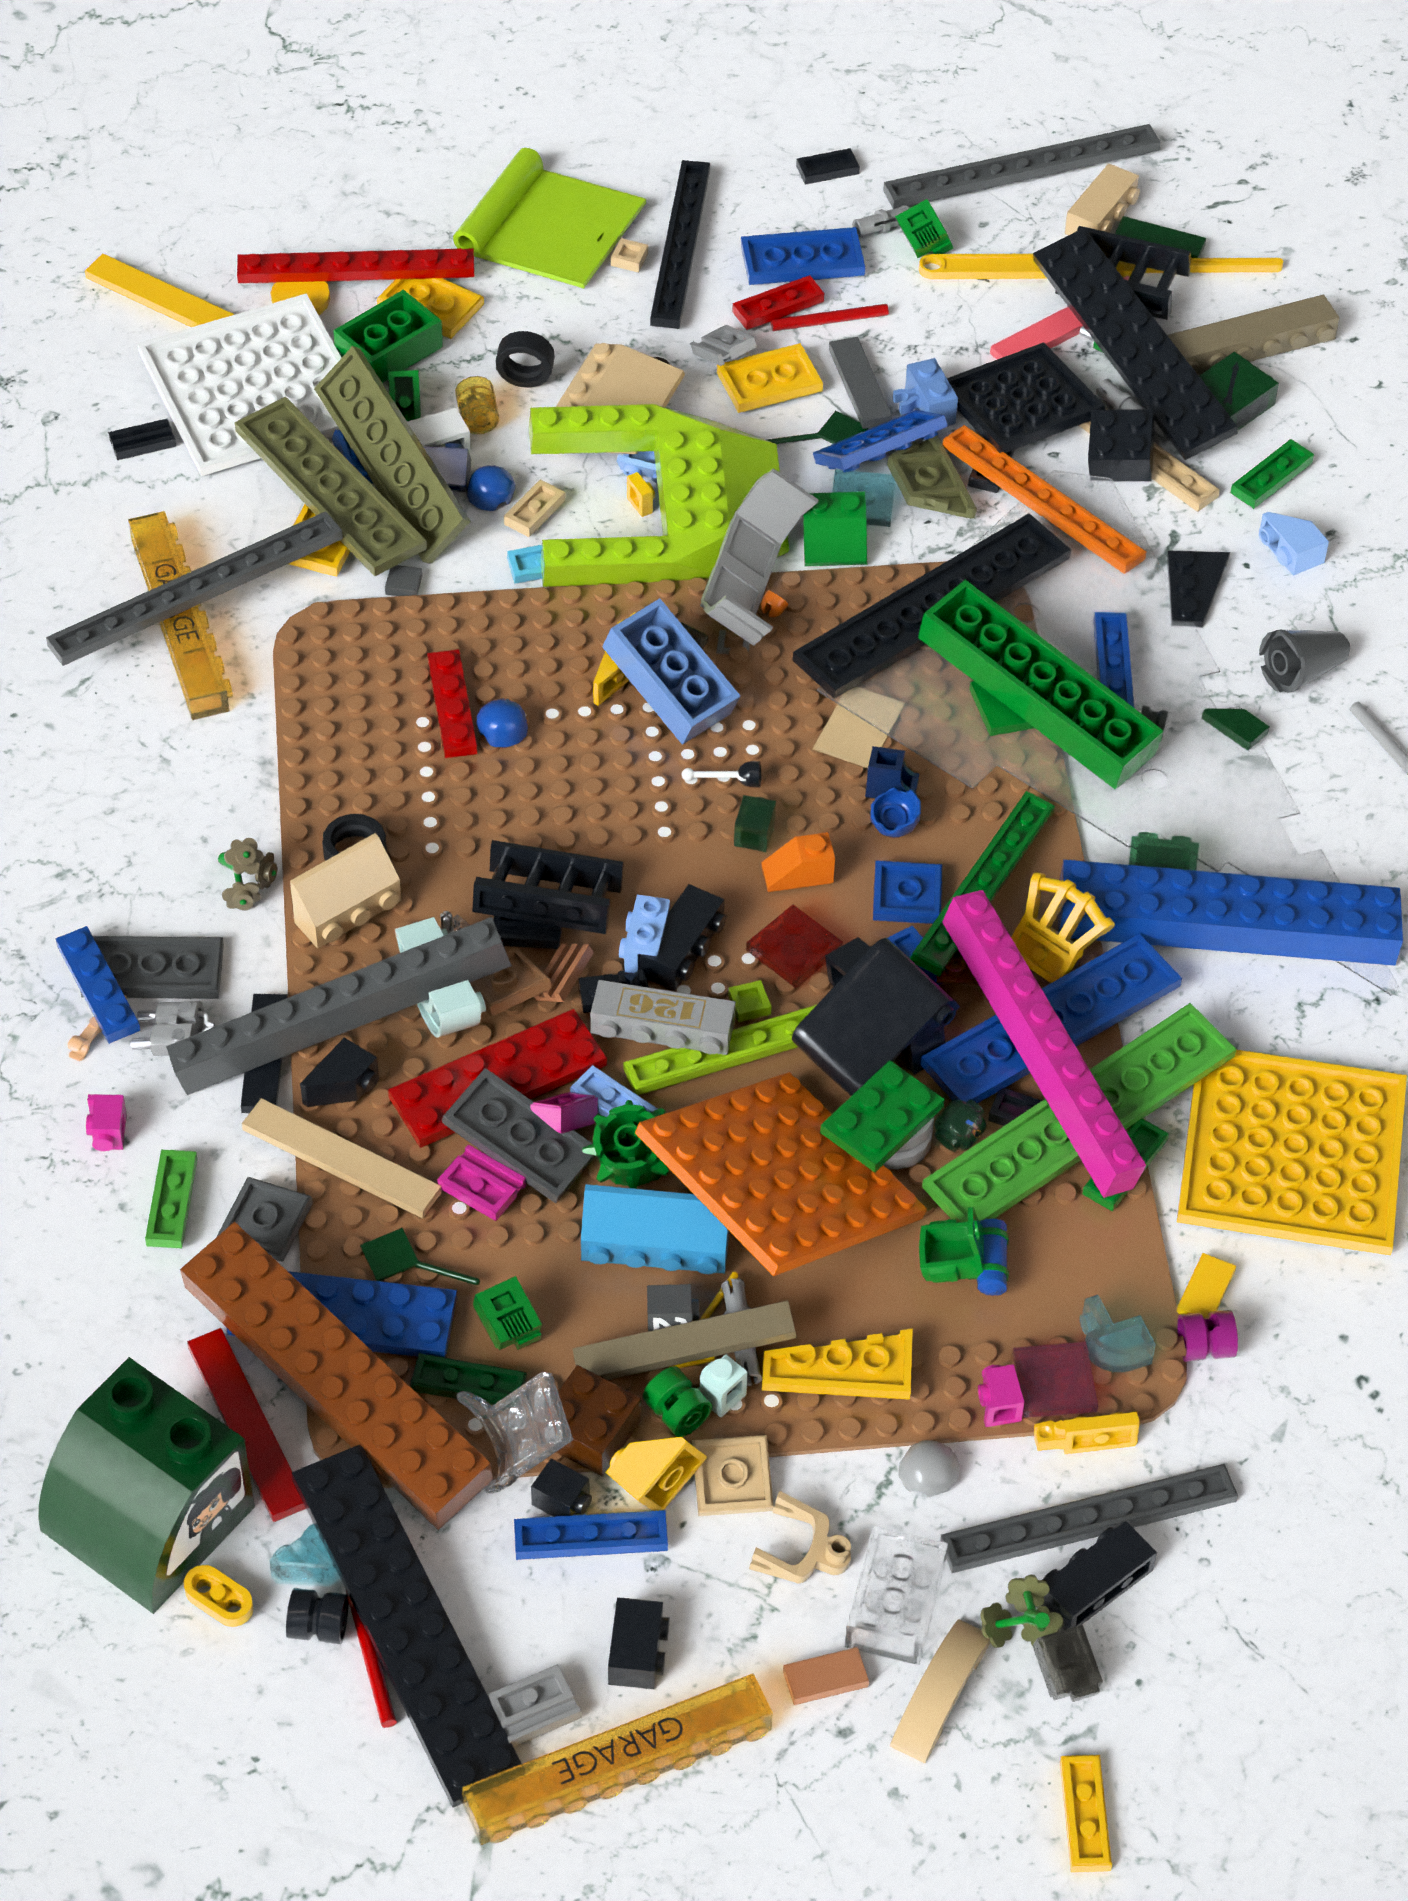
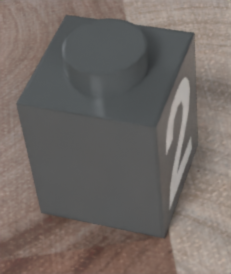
M691 1284L647 1285L648 1331L699 1320V1299H691Z

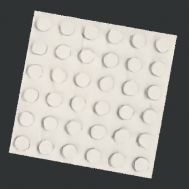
M307 293L137 343L138 352L201 476L260 459L261 457L235 431L234 422L285 396L326 438L332 437L335 430H340L314 388L337 364L341 356Z

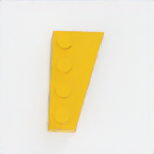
M913 1328L900 1330L898 1335L883 1337L882 1333L867 1335V1339L846 1342V1339L833 1340L830 1345L813 1347L811 1344L764 1351L762 1391L910 1399Z

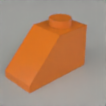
M829 833L796 836L762 861L761 868L767 891L773 892L833 883L835 855Z

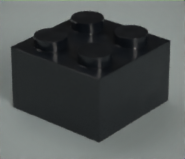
M1153 409L1091 410L1088 450L1090 481H1152L1155 438Z

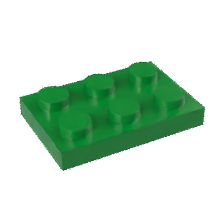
M889 1060L821 1124L820 1133L870 1170L876 1172L944 1108L945 1099Z

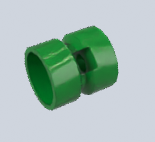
M671 1366L658 1373L648 1383L642 1394L643 1401L656 1415L662 1416L664 1424L677 1437L687 1436L698 1429L708 1418L712 1410L710 1401L697 1388H692V1382L677 1366Z

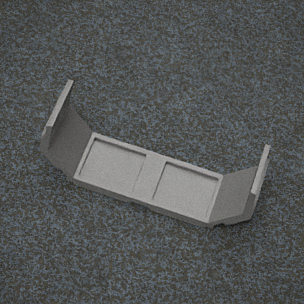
M774 468L756 481L744 498L741 506L735 511L700 604L707 615L753 646L773 628V626L758 617L756 613L781 544L800 517L818 503L817 498Z

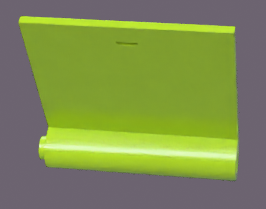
M524 147L517 152L453 235V241L457 248H474V257L584 289L646 205V199L544 170L539 153Z

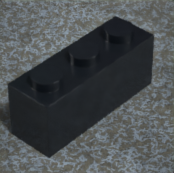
M687 885L668 913L659 954L657 956L639 954V969H644L647 979L676 991L683 980L687 981L690 978L698 957L705 956L710 947L711 938L715 932L720 933L725 926L727 915L724 914L725 899L693 885Z
M1127 1521L1115 1529L1109 1527L1101 1533L1093 1546L1087 1550L1085 1548L1079 1549L1070 1558L1065 1567L1059 1571L1053 1569L1042 1579L1048 1583L1050 1590L1044 1596V1604L1041 1606H1046L1050 1613H1059L1064 1621L1062 1628L1068 1634H1071L1152 1572L1157 1552Z

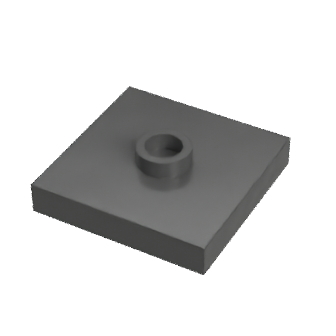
M247 1177L218 1235L233 1222H236L275 1260L283 1262L313 1204L312 1197Z

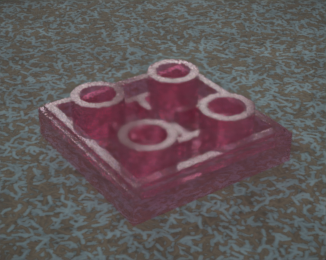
M1086 1342L1013 1348L1014 1367L1024 1399V1418L1097 1412L1098 1401Z

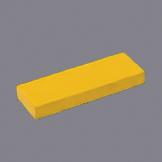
M1100 1755L1061 1756L1060 1771L1071 1872L1111 1871L1112 1861Z

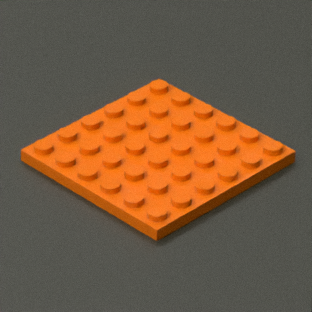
M790 1072L639 1122L635 1134L773 1277L921 1220L927 1210L915 1195L884 1165L876 1172H873L820 1133L821 1124L832 1114Z

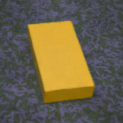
M1202 1253L1176 1312L1179 1315L1201 1313L1206 1318L1211 1311H1217L1233 1278L1236 1265Z

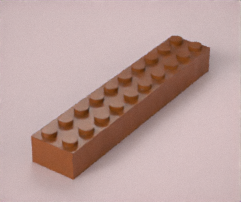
M233 1222L180 1269L185 1288L351 1447L360 1444L364 1448L373 1468L437 1530L442 1528L493 1480L491 1463L236 1222Z

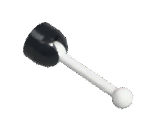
M761 761L745 762L738 771H693L691 768H685L682 771V778L686 781H691L693 778H738L744 786L760 788Z

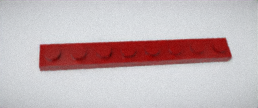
M474 248L238 254L237 256L238 283L474 277Z

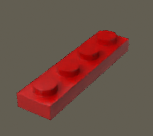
M459 649L427 653L445 758L476 755L477 744Z

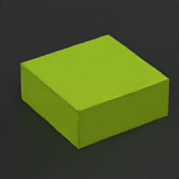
M761 980L728 988L729 1000L736 1001L735 1016L738 1022L771 1015V1004Z

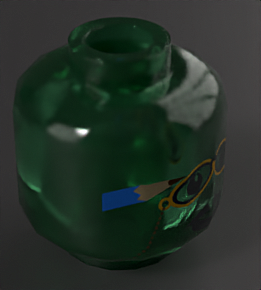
M960 1099L952 1100L934 1122L936 1139L952 1152L969 1150L987 1128L983 1117L985 1114L983 1108L971 1099L967 1102Z

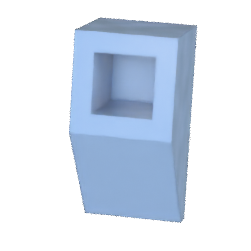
M1271 512L1263 514L1259 529L1260 539L1264 545L1273 551L1280 564L1285 566L1293 576L1325 562L1329 541L1312 521Z

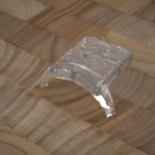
M539 1373L493 1406L473 1393L462 1391L457 1394V1400L466 1406L483 1425L496 1453L498 1475L495 1484L485 1488L487 1494L497 1493L506 1489L518 1477L573 1441L552 1373Z

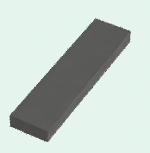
M853 337L830 341V354L862 428L875 427L892 420L890 409L859 338Z

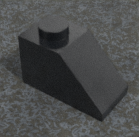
M344 1037L301 1081L302 1104L311 1107L357 1101L366 1091H371L379 1080L377 1057Z

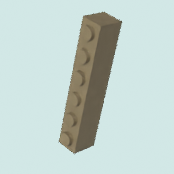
M1323 294L1172 333L1168 337L1195 372L1201 375L1234 351L1251 362L1336 339L1340 317Z

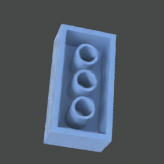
M660 598L612 627L602 646L682 745L729 716L741 697Z

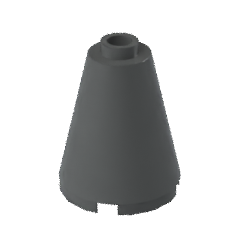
M1280 629L1269 632L1262 639L1259 649V656L1264 655L1265 665L1261 666L1262 674L1275 691L1294 692L1345 662L1349 657L1350 643L1338 631Z

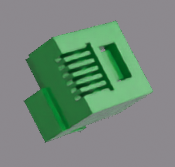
M928 199L895 216L917 258L930 251L933 254H944L953 249L948 234Z
M516 1276L475 1294L473 1306L495 1348L501 1350L515 1344L517 1350L541 1339L542 1334L540 1330L542 1323Z

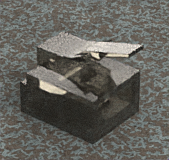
M1083 1625L1036 1639L1033 1649L1049 1695L1053 1697L1054 1701L1070 1696L1072 1702L1099 1694V1687L1103 1680Z

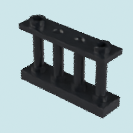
M1079 226L1077 231L1085 228L1115 268H1117L1119 261L1136 265L1129 280L1125 281L1153 317L1168 320L1172 309V291L1168 289L1176 274L1189 277L1191 251ZM1147 268L1164 271L1157 287L1140 283Z
M492 840L489 871L494 872L492 879L476 877L473 887L472 912L606 934L609 922L610 899L604 897L607 891L621 893L624 862ZM507 875L527 878L525 884L505 881ZM541 880L560 883L558 890L538 886ZM573 886L593 889L591 896L572 893Z

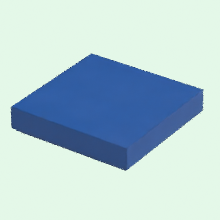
M875 861L873 920L933 924L941 913L942 864Z

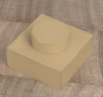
M621 238L611 256V266L639 273L648 255V245Z

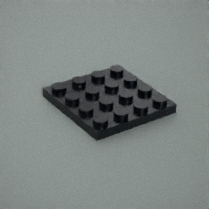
M1044 342L947 378L958 397L957 410L999 453L1010 452L1091 421V410H1105V404Z

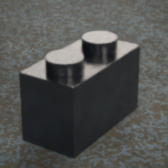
M617 1597L608 1661V1685L654 1689L656 1675L663 1676L666 1653L659 1652L660 1640H668L670 1617H663V1602Z

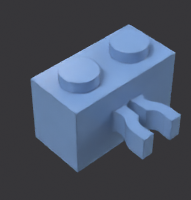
M932 358L907 364L905 389L893 391L894 403L900 402V414H907L915 409L945 415L948 426L956 424L958 397L937 360Z

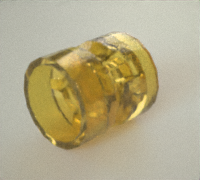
M481 376L463 379L455 389L457 407L461 417L472 434H485L492 431L500 421L493 384L490 380Z

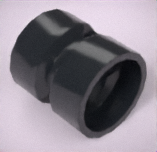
M293 1588L287 1610L286 1637L309 1641L316 1634L320 1642L341 1645L344 1640L348 1620V1594L330 1592L319 1598L315 1590Z

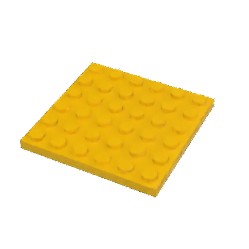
M1236 1049L1234 1058L1193 1084L1177 1222L1391 1255L1394 1241L1407 1075Z

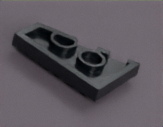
M1167 552L1171 627L1203 628L1224 569L1227 566L1230 552Z

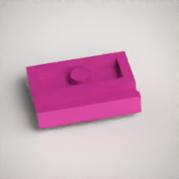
M470 1145L465 1147V1152L461 1156L458 1155L437 1179L443 1191L494 1221H497L515 1200L520 1189L526 1187V1178Z

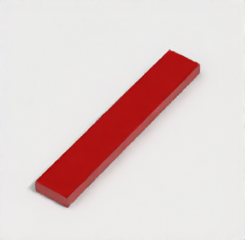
M216 1329L187 1341L188 1349L225 1425L245 1439L250 1476L272 1521L276 1522L306 1509L292 1481V1470L222 1329Z

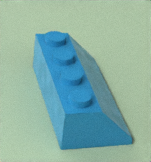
M585 1184L581 1230V1261H590L594 1264H625L633 1268L646 1266L663 1268L668 1271L690 1270L703 1274H725L729 1230L694 1194Z

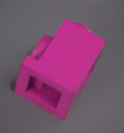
M88 1094L87 1101L90 1114H87L86 1134L92 1135L93 1148L99 1151L123 1150L127 1119L124 1096Z
M1014 1364L1007 1366L991 1365L982 1370L983 1384L978 1385V1396L981 1406H986L984 1415L985 1427L1021 1422L1024 1399Z

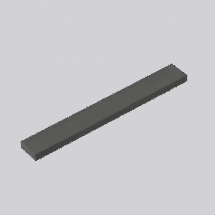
M1225 1464L941 1534L940 1543L951 1573H956L1099 1537L1107 1528L1113 1527L1115 1529L1125 1521L1134 1528L1234 1503L1237 1501L1238 1494Z

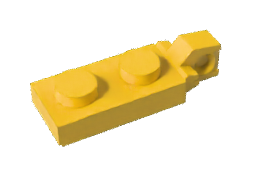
M1116 1412L1096 1417L1081 1416L1057 1422L1049 1420L1034 1424V1439L1038 1451L1064 1449V1454L1132 1447L1138 1443L1140 1422L1137 1412Z

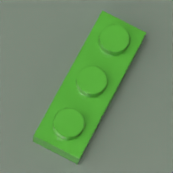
M161 1149L145 1236L147 1247L182 1249L198 1161L196 1151Z

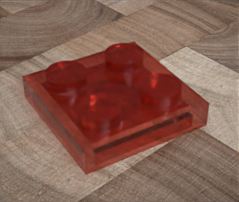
M793 904L747 941L746 951L794 988H797L826 964L825 955L843 946V941Z

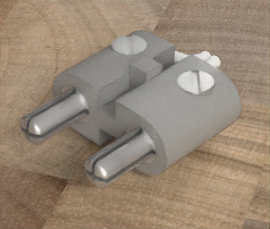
M201 1001L162 1002L158 1004L156 1010H139L137 1012V1020L139 1022H157V1025H153L150 1037L132 1038L130 1045L132 1050L151 1049L154 1056H168L166 1046L196 1035L198 1032L215 1027V1024L209 1022V1016L204 1012ZM203 1023H205L207 1028L202 1031Z

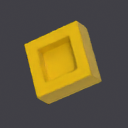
M638 472L628 475L627 499L641 517L652 514L653 499H655L653 486L650 482H645Z

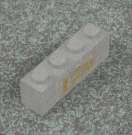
M599 980L590 1013L591 1033L607 1038L617 1037L634 1040L639 1043L648 1042L667 1045L675 1049L686 1048L703 1051L707 1054L727 1055L735 1023L736 1001Z

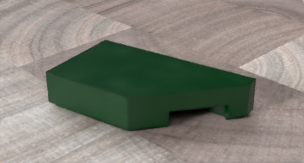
M1206 708L1203 710L1201 719L1247 751L1268 734L1270 726L1245 709Z

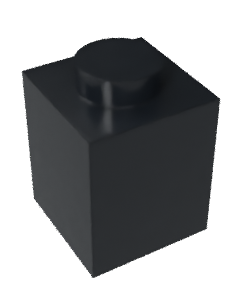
M552 1458L531 1485L532 1506L553 1517L583 1515L592 1500L589 1478Z

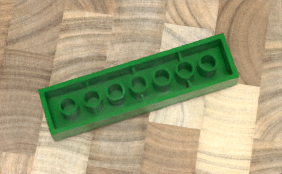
M966 579L924 613L918 635L921 641L1114 790L1120 787L1156 755L1164 730Z

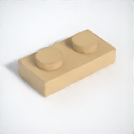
M540 479L504 515V525L530 537L565 502V492Z

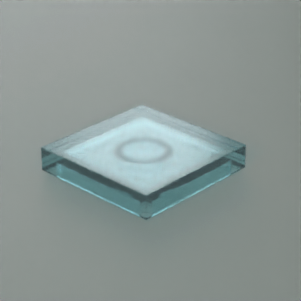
M835 469L832 492L865 491L867 525L891 526L896 485L893 476L858 471L843 472L842 470Z

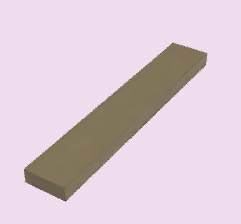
M787 1300L572 1349L576 1366L579 1365L606 1380L797 1337L789 1301Z

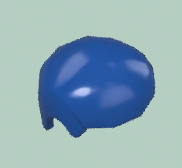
M487 465L473 472L469 479L466 495L469 502L478 509L495 511L502 502L510 503L516 489V484L511 473L504 468L496 465Z
M505 698L492 700L484 705L477 714L476 723L480 735L486 737L490 746L510 747L520 743L527 736L528 724L525 712L514 701Z
M893 787L885 793L878 795L871 804L870 821L882 835L899 838L910 834L920 821L921 801L913 790L910 789L905 792Z

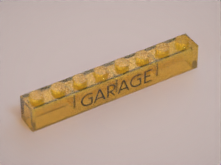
M165 511L128 519L131 542L148 591L191 572L190 566L184 567L183 565L186 562L182 544L176 545L175 541H178L177 529L174 522H168ZM201 604L159 622L191 720L230 712L228 698L233 697L229 678L223 679L222 677L225 674L222 658L214 654L217 651L213 633L207 634L206 629H209L205 610L199 611L198 607Z
M754 1673L464 1786L462 1787L463 1806L480 1845L489 1842L500 1843L507 1840L516 1831L527 1827L530 1829L538 1828L546 1824L550 1818L564 1812L566 1814L576 1813L589 1802L600 1798L611 1799L619 1795L623 1789L637 1783L640 1785L649 1784L656 1780L660 1774L673 1769L678 1771L684 1770L692 1766L696 1760L710 1754L712 1756L722 1755L729 1751L733 1745L743 1741H757L763 1738L768 1731L772 1730L773 1712Z

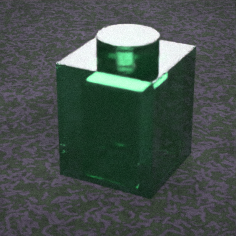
M743 795L735 822L734 846L767 852L775 824L776 801Z

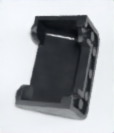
M883 938L871 946L799 1023L792 1034V1041L810 1060L846 1093L852 1096L889 1060L893 1062L928 1024L933 1028L948 1025L954 1019L956 1010L960 1006L894 943L887 938Z

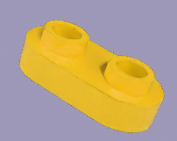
M209 1565L196 1566L186 1574L184 1589L187 1599L226 1626L235 1627L246 1623L253 1614V1601L250 1592L246 1588ZM203 1586L210 1587V1590L205 1593L198 1591ZM233 1606L240 1607V1610L237 1612L228 1611Z

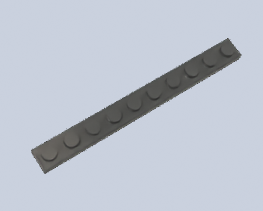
M1146 124L884 182L883 191L892 208L895 209L902 205H915L926 199L928 201L938 200L1159 151L1160 140L1151 125Z
M325 511L47 636V646L62 666L67 665L342 540V529Z

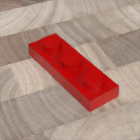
M809 275L735 302L732 306V312L744 328L749 330L771 322L772 319H779L824 302L825 293Z

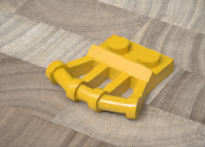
M1035 872L1030 881L1025 914L1011 938L1028 967L1052 983L1070 973L1078 959L1082 957L1083 950L1100 936L1113 929L1115 923L1110 917L1106 918L1095 902V896L1089 892H1081L1071 880L1066 879L1063 881L1047 878L1044 873ZM1042 892L1056 893L1041 920L1038 919ZM1069 899L1076 905L1061 931L1058 932L1051 926L1066 900ZM1085 913H1087L1095 926L1078 940L1072 942L1070 939Z

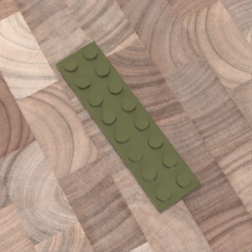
M352 346L314 390L377 490L426 540L427 549L418 553L423 562L431 564L471 521L361 349Z
M286 396L234 422L235 431L315 515L326 511L342 529L343 539L340 541L374 576L427 549L426 540Z

